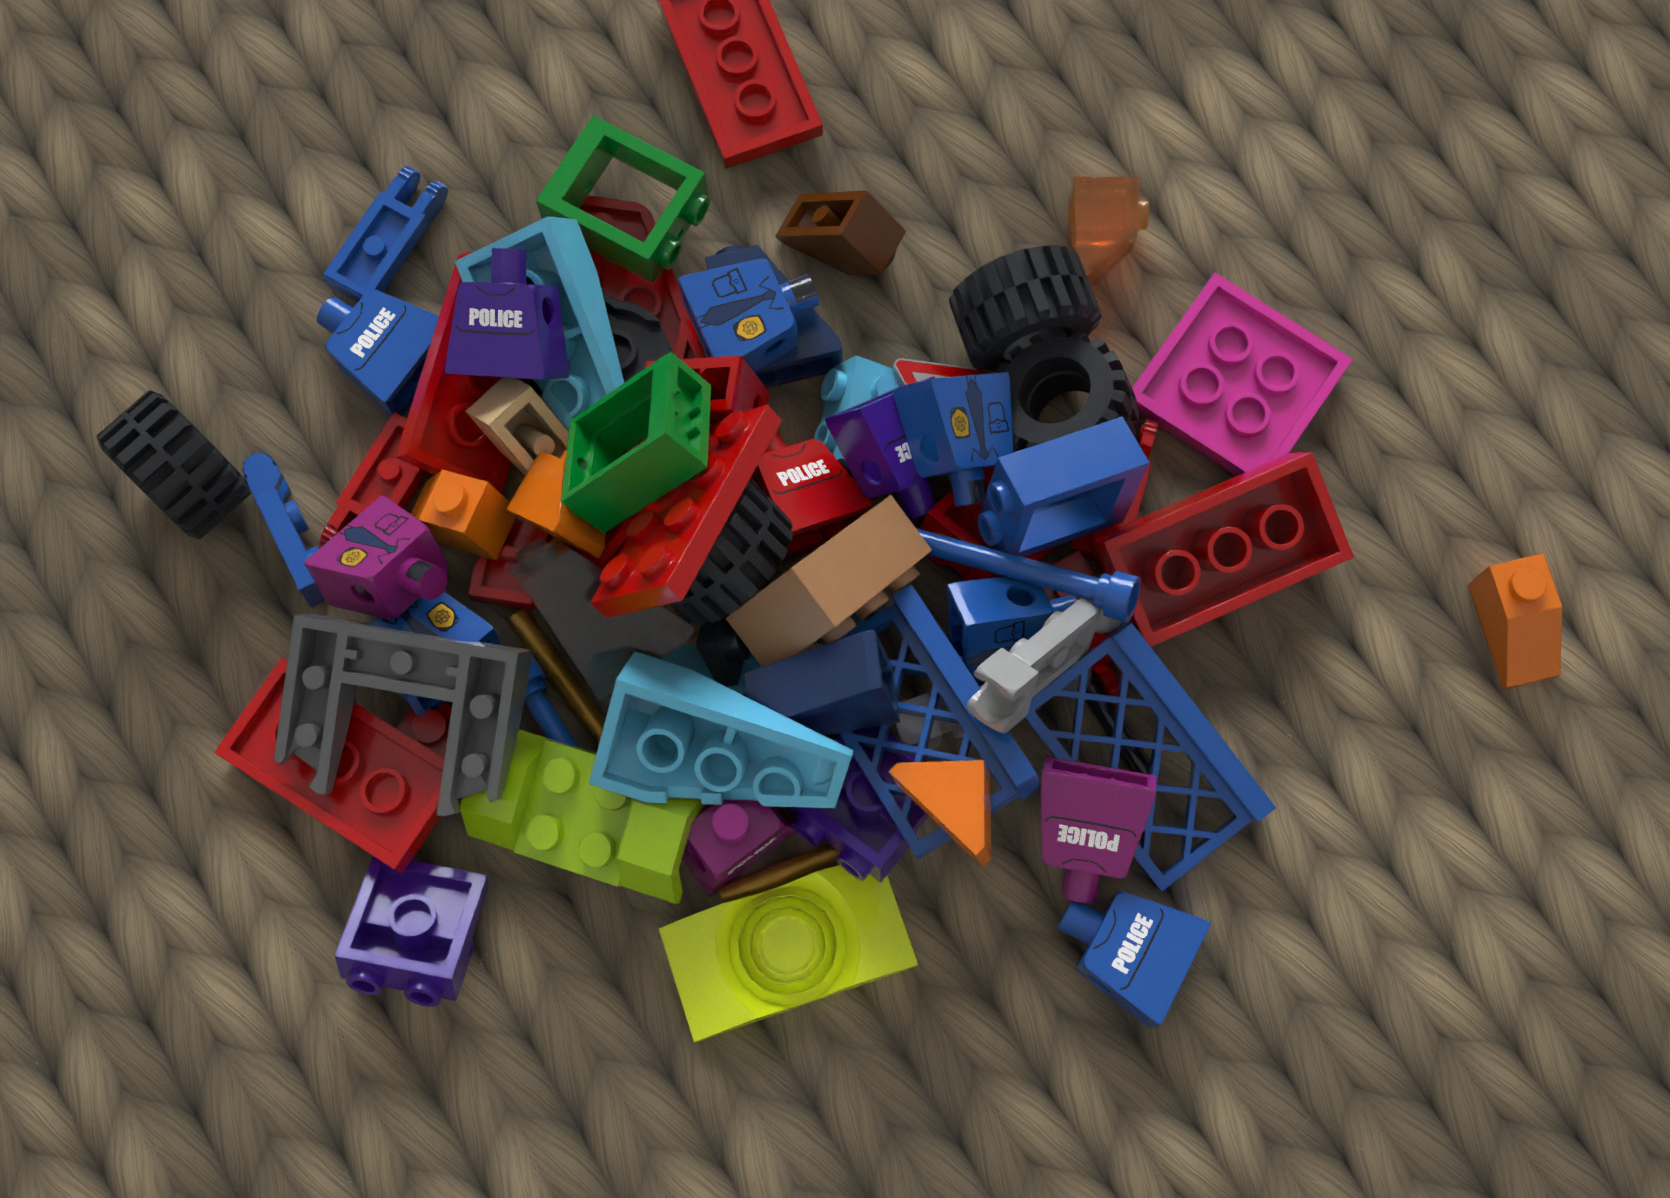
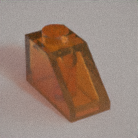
M1074 177L1068 200L1069 247L1079 254L1091 288L1133 250L1139 230L1147 229L1149 203L1148 198H1140L1139 177Z

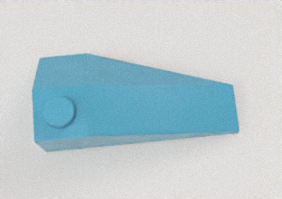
M547 216L456 260L455 264L462 282L491 283L492 248L527 250L526 284L556 286L560 298L569 378L533 380L542 390L543 400L569 431L572 418L624 384L598 273L577 219Z
M634 651L616 679L589 784L645 803H667L669 798L701 799L702 804L722 805L724 799L758 800L762 806L835 808L854 750L691 669Z

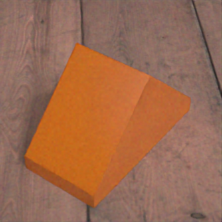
M984 760L896 763L888 771L897 786L982 868L991 860L990 773Z

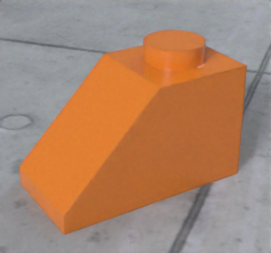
M540 450L506 510L550 536L599 558L605 549V533L599 531L583 518L574 515L567 506L561 503L567 451L565 450L561 458H558Z
M441 470L425 482L410 513L428 527L437 544L497 560L517 515L506 510L510 502L489 482L446 470Z
M1544 553L1488 566L1468 584L1503 690L1559 676L1561 673L1562 604Z

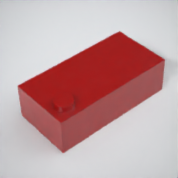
M1313 452L1286 454L1088 540L1101 575L1103 573L1113 575L1115 571H1120L1141 578L1138 601L1129 622L1135 626L1150 647L1354 558Z

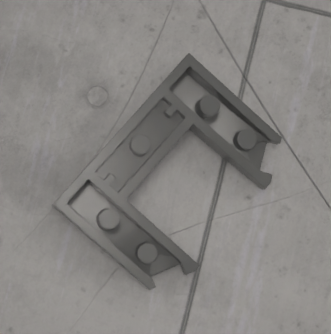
M320 614L294 615L274 761L278 764H283L293 754L297 755L317 771L309 787L319 794L326 795L332 793L350 724L357 686L453 702L437 808L438 816L446 817L460 812L458 799L487 790L489 803L500 800L517 740L533 650L479 641L465 642L371 626L367 622Z

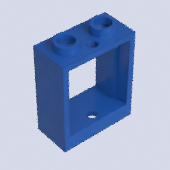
M1123 416L999 457L990 484L987 487V494L981 513L978 515V527L984 542L990 547L994 546L998 551L1025 557L1122 523L1149 466L1147 457Z

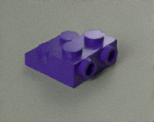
M880 726L852 730V732L856 735L878 739ZM889 733L887 741L904 744ZM840 735L836 739V742L847 747L846 743ZM861 746L872 763L875 749ZM885 751L879 776L883 782L897 785L888 771L896 763L914 762L915 757ZM853 755L835 808L788 807L789 814L794 817L790 825L795 832L814 846H818L822 840H825L841 852L836 858L837 862L849 874L861 881H864L870 874L879 882H882L910 847ZM891 794L902 811L905 797ZM914 802L909 824L917 835V830L927 819L928 815Z
M373 856L335 953V960L341 978L347 979L346 984L351 989L366 995H378L383 987L405 991L404 995L408 1000L421 1006H437L441 998L456 1001L474 950L472 936L489 888L487 875L412 860L401 874Z

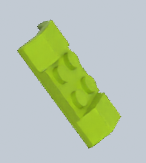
M520 729L518 730L502 798L489 803L487 790L462 798L460 811L468 836L513 850V853L616 887L629 888L674 904L680 903L683 893L679 867L691 824L705 806V804H702L701 799L669 798L667 803H645L590 785L589 780L597 753Z

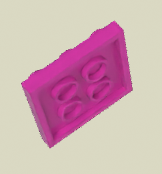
M1214 273L1132 389L1136 396L1135 403L1141 415L1147 419L1158 421V426L1235 476H1238L1289 454L1353 359L1222 276Z

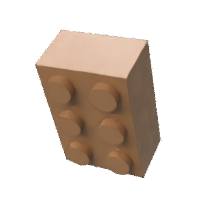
M890 495L773 581L725 619L761 667L820 647L817 642L820 638H822L825 644L840 639L856 626L850 615L855 612L862 620L889 600L883 591L884 588L887 587L894 594L919 576L920 572L914 565L930 553L932 549Z

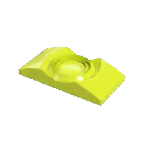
M841 865L816 871L782 886L755 895L719 904L659 928L694 1043L918 966L888 876L882 882H879L869 874L864 881H861L849 874Z

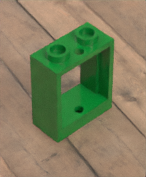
M592 115L536 199L541 219L547 216L577 219L589 250L652 283L656 281L663 268L669 270L676 263L683 247L682 239L691 225L696 227L702 222L711 201L710 197H708L705 172ZM612 158L677 190L645 242L579 209Z
M670 351L572 418L569 427L561 503L567 506L574 515L583 518L599 531L605 533L708 467L711 384ZM648 437L647 440H645L644 442H642L641 444H639L638 446H636L635 448L631 449L630 451H628L627 453H625L624 455H622V456L620 457V455H621L622 453H624L625 451H627L628 449L632 448L633 446H635L636 444H638L639 442H641L642 440H644L645 438Z

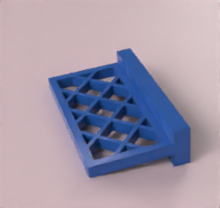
M912 584L892 596L894 604L855 627L840 639L874 629L878 634L894 624L903 638L898 660L889 659L895 671L897 699L904 673L928 677L933 684L928 707L898 702L899 713L925 718L918 747L887 741L891 724L880 727L878 739L856 735L852 731L839 734L847 747L854 750L852 755L916 858L920 860L952 838L940 827L919 840L909 824L914 801L897 785L883 782L879 776L885 751L915 757L914 762H924L925 759L937 762L979 760L968 757L972 744L1000 787L999 791L991 795V814L1018 797L1021 801L1041 790V785L1036 771L1010 732L1001 733L988 727L967 709L966 705L969 699L981 688ZM910 651L920 665L907 663ZM940 697L950 712L937 709ZM934 720L959 724L964 732L959 755L927 749ZM861 746L875 749L872 763ZM891 794L905 797L902 811Z
M1122 621L1117 629L1105 634L1106 638L1090 649L1032 698L1025 720L1055 758L1077 761L1080 740L1112 744L1109 767L1118 769L1121 745L1152 749L1149 775L1157 776L1156 792L1188 794L1184 827L1153 824L1154 800L1142 832L1141 845L1138 843L1134 854L1136 861L1162 892L1251 821L1260 822L1274 811L1276 806L1135 626L1130 622ZM1106 654L1120 671L1118 696L1086 692L1088 668ZM1079 676L1077 691L1062 690ZM1128 682L1141 699L1127 697ZM1053 696L1076 698L1072 732L1048 729L1035 710ZM1085 699L1117 703L1113 737L1081 733ZM1126 704L1149 707L1156 716L1153 741L1122 738ZM1164 728L1177 744L1163 743ZM1055 737L1071 739L1069 754ZM1162 750L1183 752L1192 762L1189 787L1158 783ZM1200 774L1212 789L1198 788ZM1197 796L1220 798L1233 816L1215 831L1194 829ZM1151 833L1183 835L1180 858L1161 872L1149 857ZM1192 837L1204 838L1191 849Z

